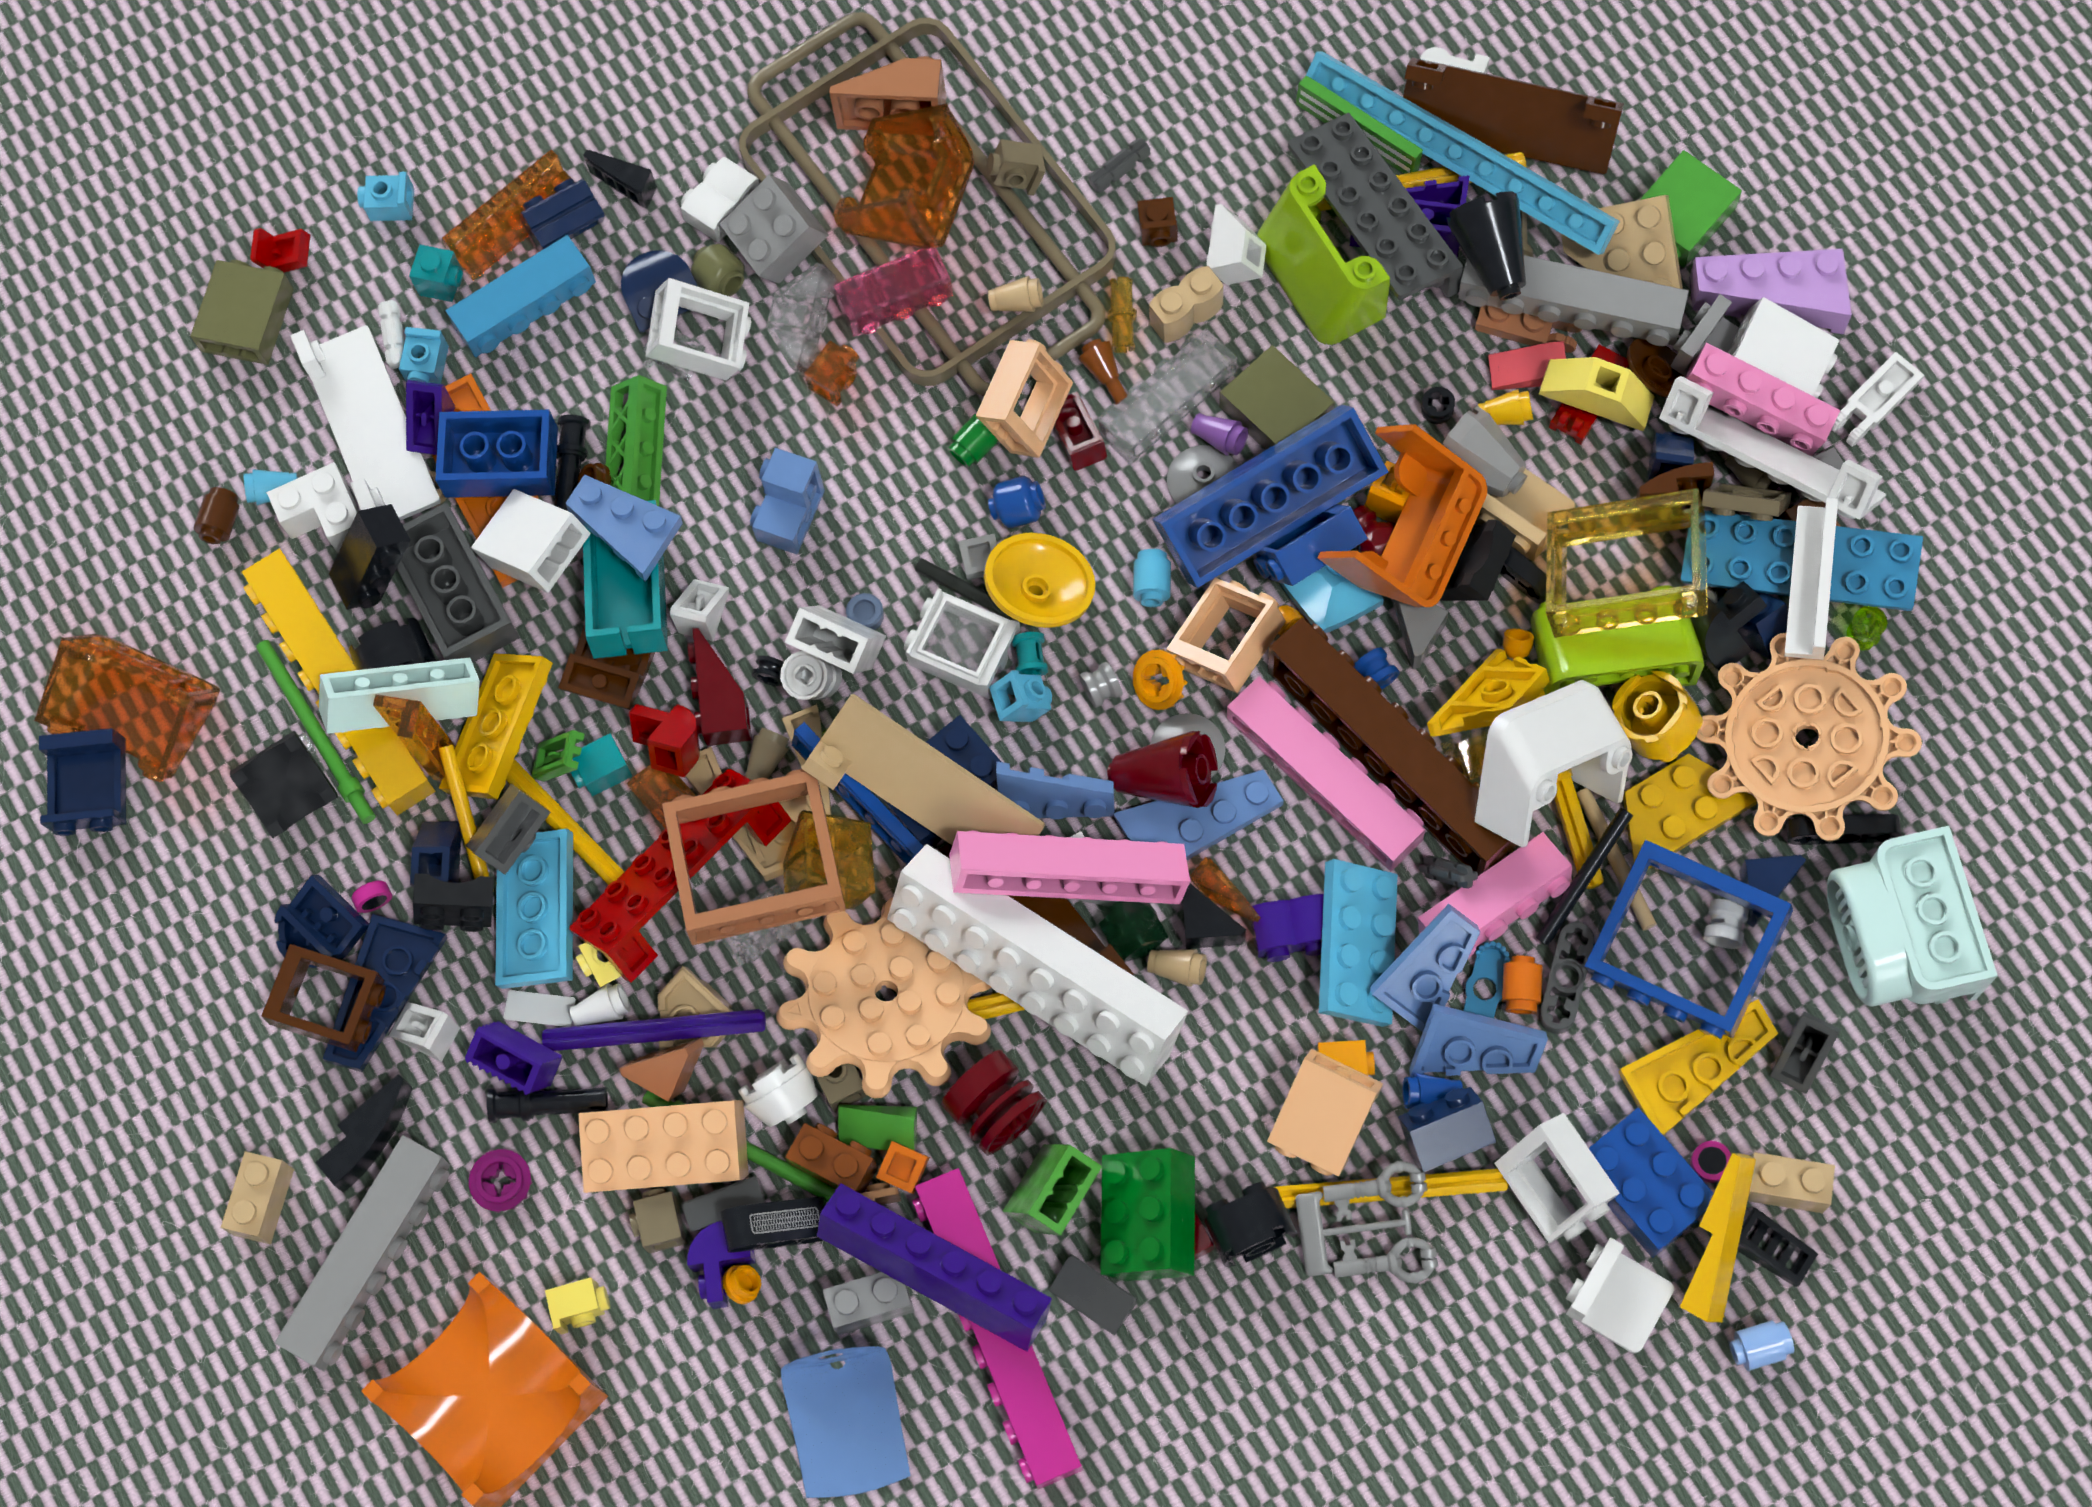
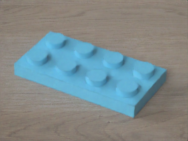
M568 829L535 833L536 838L526 852L519 855L506 875L497 870L495 986L501 989L573 980V933L569 929L573 924V832Z
M1337 859L1325 862L1319 992L1320 1014L1381 1027L1392 1024L1393 1010L1373 996L1370 987L1395 960L1398 874Z

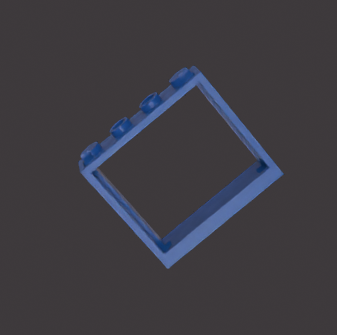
M1645 840L1589 955L1585 968L1588 973L1592 974L1590 980L1601 984L1604 988L1612 990L1613 986L1616 985L1627 990L1626 996L1639 1004L1648 1006L1651 1001L1665 1007L1662 1013L1674 1020L1684 1023L1686 1018L1700 1023L1699 1030L1709 1036L1713 1035L1721 1039L1724 1034L1733 1038L1793 913L1792 904ZM1649 865L1771 918L1725 1016L1603 962Z

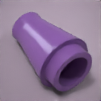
M1198 413L1191 425L1192 434L1199 436L1226 456L1229 454L1238 455L1244 448L1248 437V429L1243 427L1240 421L1206 416Z

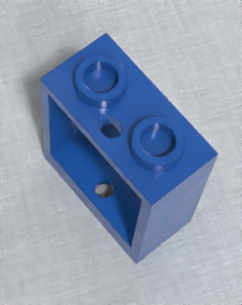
M1336 504L1256 552L1257 558L1254 559V564L1263 578L1294 586L1326 566L1325 563L1318 559L1320 552L1350 551L1368 538L1352 508Z

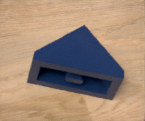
M1801 855L1748 859L1744 861L1739 870L1740 881L1778 898L1801 870L1806 859ZM1749 909L1747 924L1754 928L1763 915Z

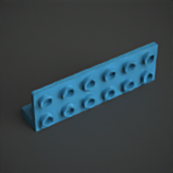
M1691 509L1681 582L1732 589L1744 581L1755 592L1790 596L1796 521L1782 519L1761 521L1751 519L1748 515L1735 514L1734 516L1713 514L1712 511ZM1836 526L1829 601L1912 611L1915 601L1923 536Z

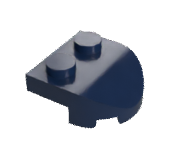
M655 250L643 253L634 258L626 266L622 274V297L640 334L650 330L655 291L668 278L698 287L686 262L672 252ZM678 307L677 317L691 310Z
M311 875L290 904H282L279 907L274 920L278 924L280 939L276 941V945L284 958L289 945L292 944L342 960L349 954L369 926V923L320 875ZM309 965V968H315V967H316V966H313V965Z

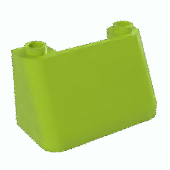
M1313 164L1293 176L1260 227L1257 236L1267 245L1265 263L1314 338L1325 345H1333L1386 318L1390 277L1383 266L1370 256H1360L1345 263L1318 222L1321 220V211L1316 204L1322 201L1326 194V182L1316 165Z
M1670 585L1659 586L1645 593L1563 604L1557 600L1546 601L1538 606L1539 609L1533 612L1530 620L1538 665L1547 669L1550 680L1544 688L1545 695L1580 680L1587 681L1595 686L1624 683L1638 674L1641 677L1653 674L1651 671L1669 673L1683 687L1697 684L1704 668L1701 647L1682 592L1674 590Z

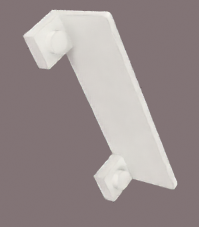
M367 325L322 344H319L317 340L311 342L304 330L290 335L300 361L314 384L353 481L350 485L360 509L364 510L392 504L401 521L440 504L441 499L422 454L406 451V415Z
M1682 376L1675 379L1659 419L1668 423L1673 431L1684 435L1690 434L1702 440V444L1705 447L1714 451H1724L1734 456L1735 461L1742 466L1748 468L1756 467L1768 474L1772 481L1782 485L1789 484L1801 490L1802 495L1807 499L1816 502L1823 501L1825 503L1826 498L1838 499L1837 513L1849 519L1857 518L1860 520L1884 501L1886 493L1877 489L1883 476L1849 459L1838 470L1710 406L1709 402L1714 392Z

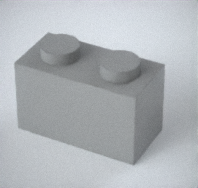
M882 1272L823 1289L832 1326L838 1335L915 1312L908 1286Z

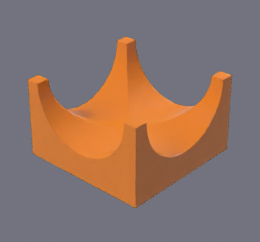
M478 1272L468 1282L470 1289L464 1305L441 1335L405 1367L383 1379H372L361 1392L405 1429L442 1466L463 1493L461 1495L473 1507H502L601 1405L608 1395L499 1286L481 1272Z

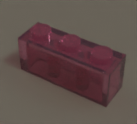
M934 244L833 285L837 302L853 337L860 334H871L877 331L881 325L894 320H905L911 317L915 311L928 306H939L947 301L949 297L954 296L951 278Z

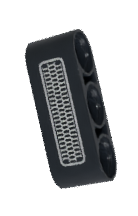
M825 1197L748 1204L721 1211L727 1251L729 1253L823 1241L817 1237L820 1213L826 1205Z

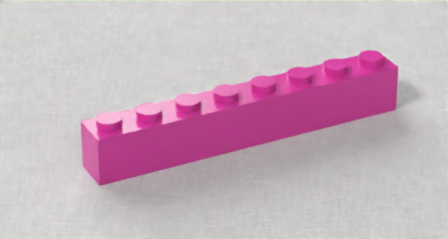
M959 1168L915 1186L919 1197L913 1199L912 1202L920 1221L929 1220L933 1234L1001 1270ZM959 1315L965 1332L973 1329L979 1343L973 1346L972 1350L980 1369L988 1367L994 1382L987 1384L996 1407L1003 1404L1009 1417L1008 1420L1002 1422L1011 1445L1019 1442L1024 1454V1458L1017 1461L1026 1483L1034 1480L1039 1490L1083 1471L1032 1345L1028 1352Z

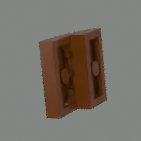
M1713 462L1679 467L1660 474L1640 486L1630 514V523L1668 521L1673 507L1702 505L1704 490L1711 486L1715 476Z
M584 624L575 653H570L558 688L630 710L643 685L655 652L634 654L633 648H628L627 655L593 659L586 639Z

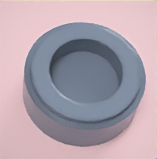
M862 593L854 596L848 602L846 616L848 619L876 630L883 622L884 610L881 601L876 596Z

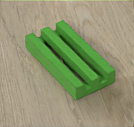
M571 730L540 742L536 751L532 778L545 782L577 770L579 762L573 761L572 758L579 756L582 748L575 746V744L582 742L585 734Z

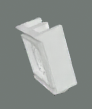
M938 588L933 599L927 598L920 613L922 621L917 631L912 629L906 638L904 650L906 651L908 663L912 667L990 699L992 695L989 687L997 670H1003L1007 664V650L1014 636L1021 633L1020 622L1006 619L942 592V589Z

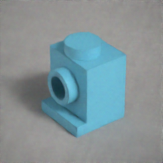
M399 172V175L366 176L365 186L358 187L357 197L359 207L364 208L370 221L412 220L414 187L407 172Z
M406 327L404 332L406 339L399 366V371L406 382L413 380L441 384L449 348L440 330Z
M1012 670L989 687L1000 721L1033 722L1051 710L1052 692L1049 687L1044 686L1041 675L1019 674L1018 670ZM1008 694L1015 695L1016 702L1012 705Z

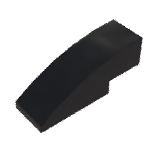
M399 1074L337 1125L346 1137L315 1162L331 1183L343 1193L360 1179L379 1157L400 1122L412 1087Z

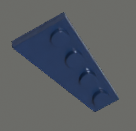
M372 914L355 965L380 974L384 980L383 985L386 986L385 996L381 1005L378 1008L374 1007L369 1019L372 1022L371 1032L365 1044L360 1043L356 1053L327 1044L323 1056L325 1062L363 1072L448 938L446 934ZM350 978L333 1027L334 1030L344 1032L363 981Z

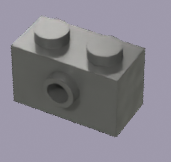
M511 784L466 846L475 855L506 875L519 855L526 852L536 838L535 833L551 812Z

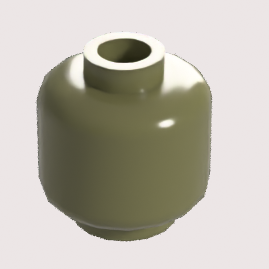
M718 243L708 247L705 246L700 248L694 255L691 273L695 281L702 288L726 296H732L743 285L744 265L725 245Z

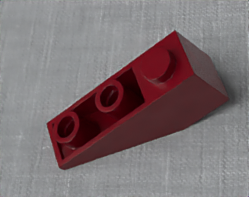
M693 628L694 642H688L687 646L690 664H696L697 676L691 677V690L693 699H699L700 712H694L698 735H703L707 746L752 741L749 705L743 691L699 628Z

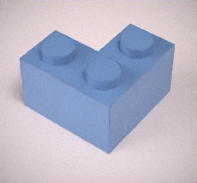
M775 448L771 458H766L760 469L759 479L762 481L764 494L766 495L762 505H757L754 508L750 519V526H752L756 541L797 555L825 490L817 461Z

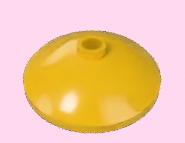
M1022 533L1004 539L991 551L984 569L986 590L996 606L1011 618L1035 627H1059L1077 620L1087 611L1095 593V576L1087 559L1068 542L1048 534Z

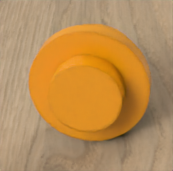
M734 1265L724 1273L723 1287L731 1300L738 1304H748L757 1297L761 1288V1278L758 1272L749 1265Z

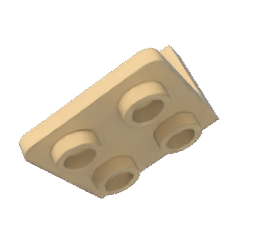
M1525 468L1523 473L1527 475V479L1516 494L1509 492L1503 498L1487 493L1475 522L1483 524L1488 520H1499L1516 535L1512 547L1534 562L1573 513L1575 503L1572 499Z

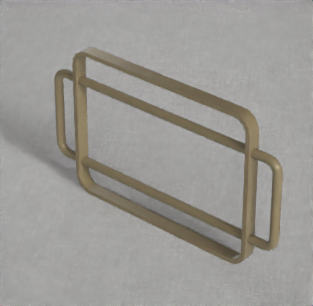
M853 12L763 67L751 77L747 85V95L761 116L751 122L743 130L739 138V150L746 169L758 178L759 184L766 178V175L750 156L749 149L757 138L772 129L949 359V361L933 370H920L912 366L818 245L811 254L910 381L921 386H935L960 373L972 390L978 395L985 396L990 383L985 382L971 364L1077 294L1091 311V319L1047 348L1046 352L1056 361L1094 336L1102 328L1106 319L1105 308L1090 286L1105 277L1115 264L1116 241L1111 230L950 29L940 20L930 17L917 18L888 34L881 23L871 14ZM853 27H865L877 41V43L775 108L771 107L761 93V88L766 82ZM921 35H933L940 38L1023 142L1041 145L1045 169L1108 248L1106 256L1100 262L1079 274L1012 188L992 184L991 175L987 173L988 158L950 110L945 107L944 127L1068 282L1043 298V307L1035 308V312L1020 313L963 352L958 349L784 124L785 120L828 94L830 86L853 78L888 55L893 62L908 58L900 47Z

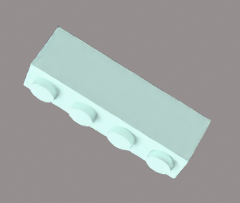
M470 657L320 674L319 712L327 734L477 716L480 680Z

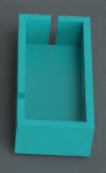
M656 500L648 501L652 504L657 505ZM591 533L583 544L585 632L593 659L627 655L628 648H633L634 654L668 651L664 556L662 555L645 582L636 574L634 568L614 554L613 549L600 537L597 538Z

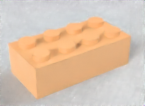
M744 1100L578 1113L583 1192L748 1179Z

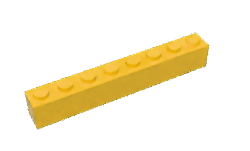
M280 548L242 571V574L249 583L243 589L255 606L261 603L265 608L266 613L261 615L262 619L272 634L279 631L285 641L281 642L279 646L291 663L295 660L299 662L302 670L297 674L309 692L316 689L319 694L320 674L357 670L349 654ZM317 700L315 703L319 708V700ZM394 726L335 733L345 750L352 747L358 757L352 760L361 776L364 779L370 776L374 781L376 787L371 789V792L382 809L390 806L398 816L436 792Z

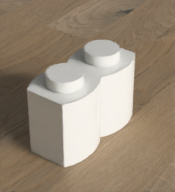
M726 157L721 158L717 163L710 164L704 172L703 182L694 189H689L681 200V212L684 221L716 242L720 241L726 235L720 223L759 185L758 178Z

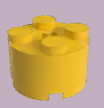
M1651 671L1653 674L1643 677L1638 674L1628 679L1616 692L1612 702L1614 715L1636 753L1648 759L1671 762L1693 742L1703 724V718L1694 700L1674 676L1663 671Z

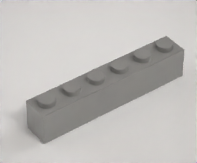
M1524 255L1526 285L1520 289V295L1501 301L1499 296H1490L1469 259L1467 258L1458 299L1464 300L1470 305L1497 307L1509 314L1524 313L1534 315L1546 322L1561 321L1571 323L1583 330H1603L1611 332V334L1620 338H1640L1657 346H1675L1688 297V290Z
M402 1135L274 1342L276 1345L324 1372L328 1365L332 1366L336 1363L344 1348L342 1342L350 1330H355L361 1323L365 1315L363 1308L371 1295L375 1296L383 1287L386 1281L384 1273L392 1260H398L405 1251L408 1242L406 1237L412 1227L418 1226L425 1218L429 1208L426 1204L434 1191L439 1192L447 1182L449 1177V1171L447 1170L451 1164L440 1155Z

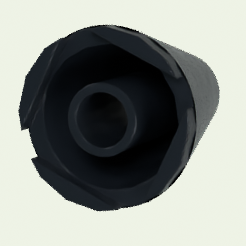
M1514 192L1496 193L1497 200L1485 201L1484 196L1476 198L1452 210L1449 213L1451 218L1446 217L1450 230L1490 296H1499L1501 301L1520 295V289L1526 285L1520 203L1517 193Z

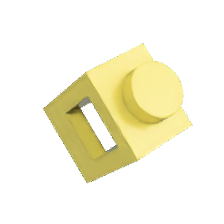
M592 1277L545 1290L553 1329L560 1335L569 1333L567 1325L572 1324L573 1328L591 1325L596 1322L595 1317L604 1315L605 1310L610 1309L609 1297L605 1286L599 1287Z

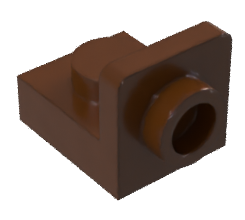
M1173 197L1137 201L1142 246L1163 247L1172 242H1178V226L1175 218Z

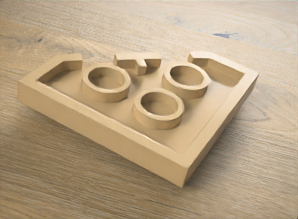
M1668 195L1598 208L1620 221L1604 254L1598 255L1561 234L1564 253L1587 269L1683 289Z

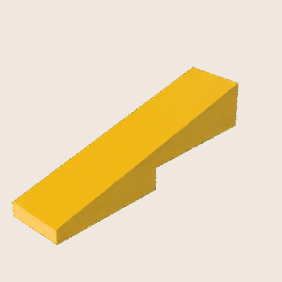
M1731 1154L1699 1227L1711 1232L1712 1236L1681 1302L1680 1308L1706 1322H1723L1756 1162L1755 1158L1746 1154Z

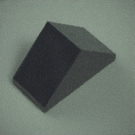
M1189 883L1182 899L1186 949L1241 945L1246 938V929Z

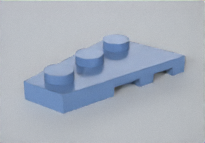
M587 475L582 477L566 502L568 511L597 538L600 537L609 545L615 555L622 561L625 560L634 568L636 574L645 582L683 524L680 515Z
M996 761L998 792L1037 818H1101L1113 816V813H1115L1113 781L1068 774L1062 778L1044 776V769L1030 767L1028 773L1010 770V763Z
M1448 904L1371 985L1372 995L1423 1032L1433 1003L1442 1006L1446 1005L1450 997L1449 990L1457 974L1462 972L1479 937L1480 930L1478 925Z
M1433 1003L1409 1067L1410 1077H1413L1414 1073L1445 1072L1446 1076L1461 1075V1071L1484 1070L1487 1074L1533 1073L1537 1069L1548 1041L1546 1031Z

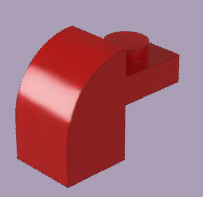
M636 704L629 712L633 742L648 746L651 769L685 778L700 756L698 731L694 714L688 708L676 704L670 712Z

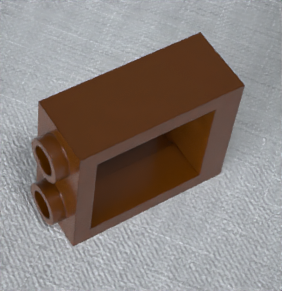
M290 944L261 1017L269 1025L356 1053L360 1043L365 1044L370 1035L372 1022L369 1019L374 1007L378 1008L381 1005L385 996L386 986L383 985L384 980L376 971ZM309 965L363 981L344 1032L290 1015Z

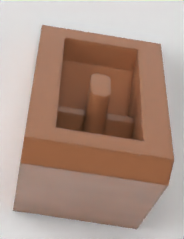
M702 1037L636 1057L620 1067V1073L628 1080L669 1102L685 1091L704 1046Z

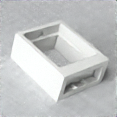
M668 278L655 291L645 357L727 381L733 374L743 368L746 361L747 352L743 349L744 338L747 336L751 326V317H748L749 302ZM678 307L726 321L721 358L673 343Z
M1565 1113L1538 1125L1494 1163L1548 1243L1563 1236L1568 1242L1587 1229L1584 1222L1588 1219L1592 1223L1608 1213L1611 1209L1607 1203L1620 1194ZM1548 1147L1587 1201L1586 1204L1572 1215L1534 1161Z

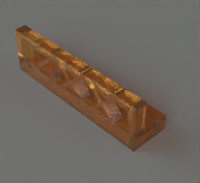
M552 149L442 237L446 249L454 251L463 271L473 281L529 236L520 220V214L525 210L523 205L539 195L543 199L556 193L554 188L558 184L571 178L563 170L558 155Z
M375 694L373 703L375 709L394 730L397 737L431 778L442 781L445 777V771L438 748L453 745L455 749L456 746L421 701Z

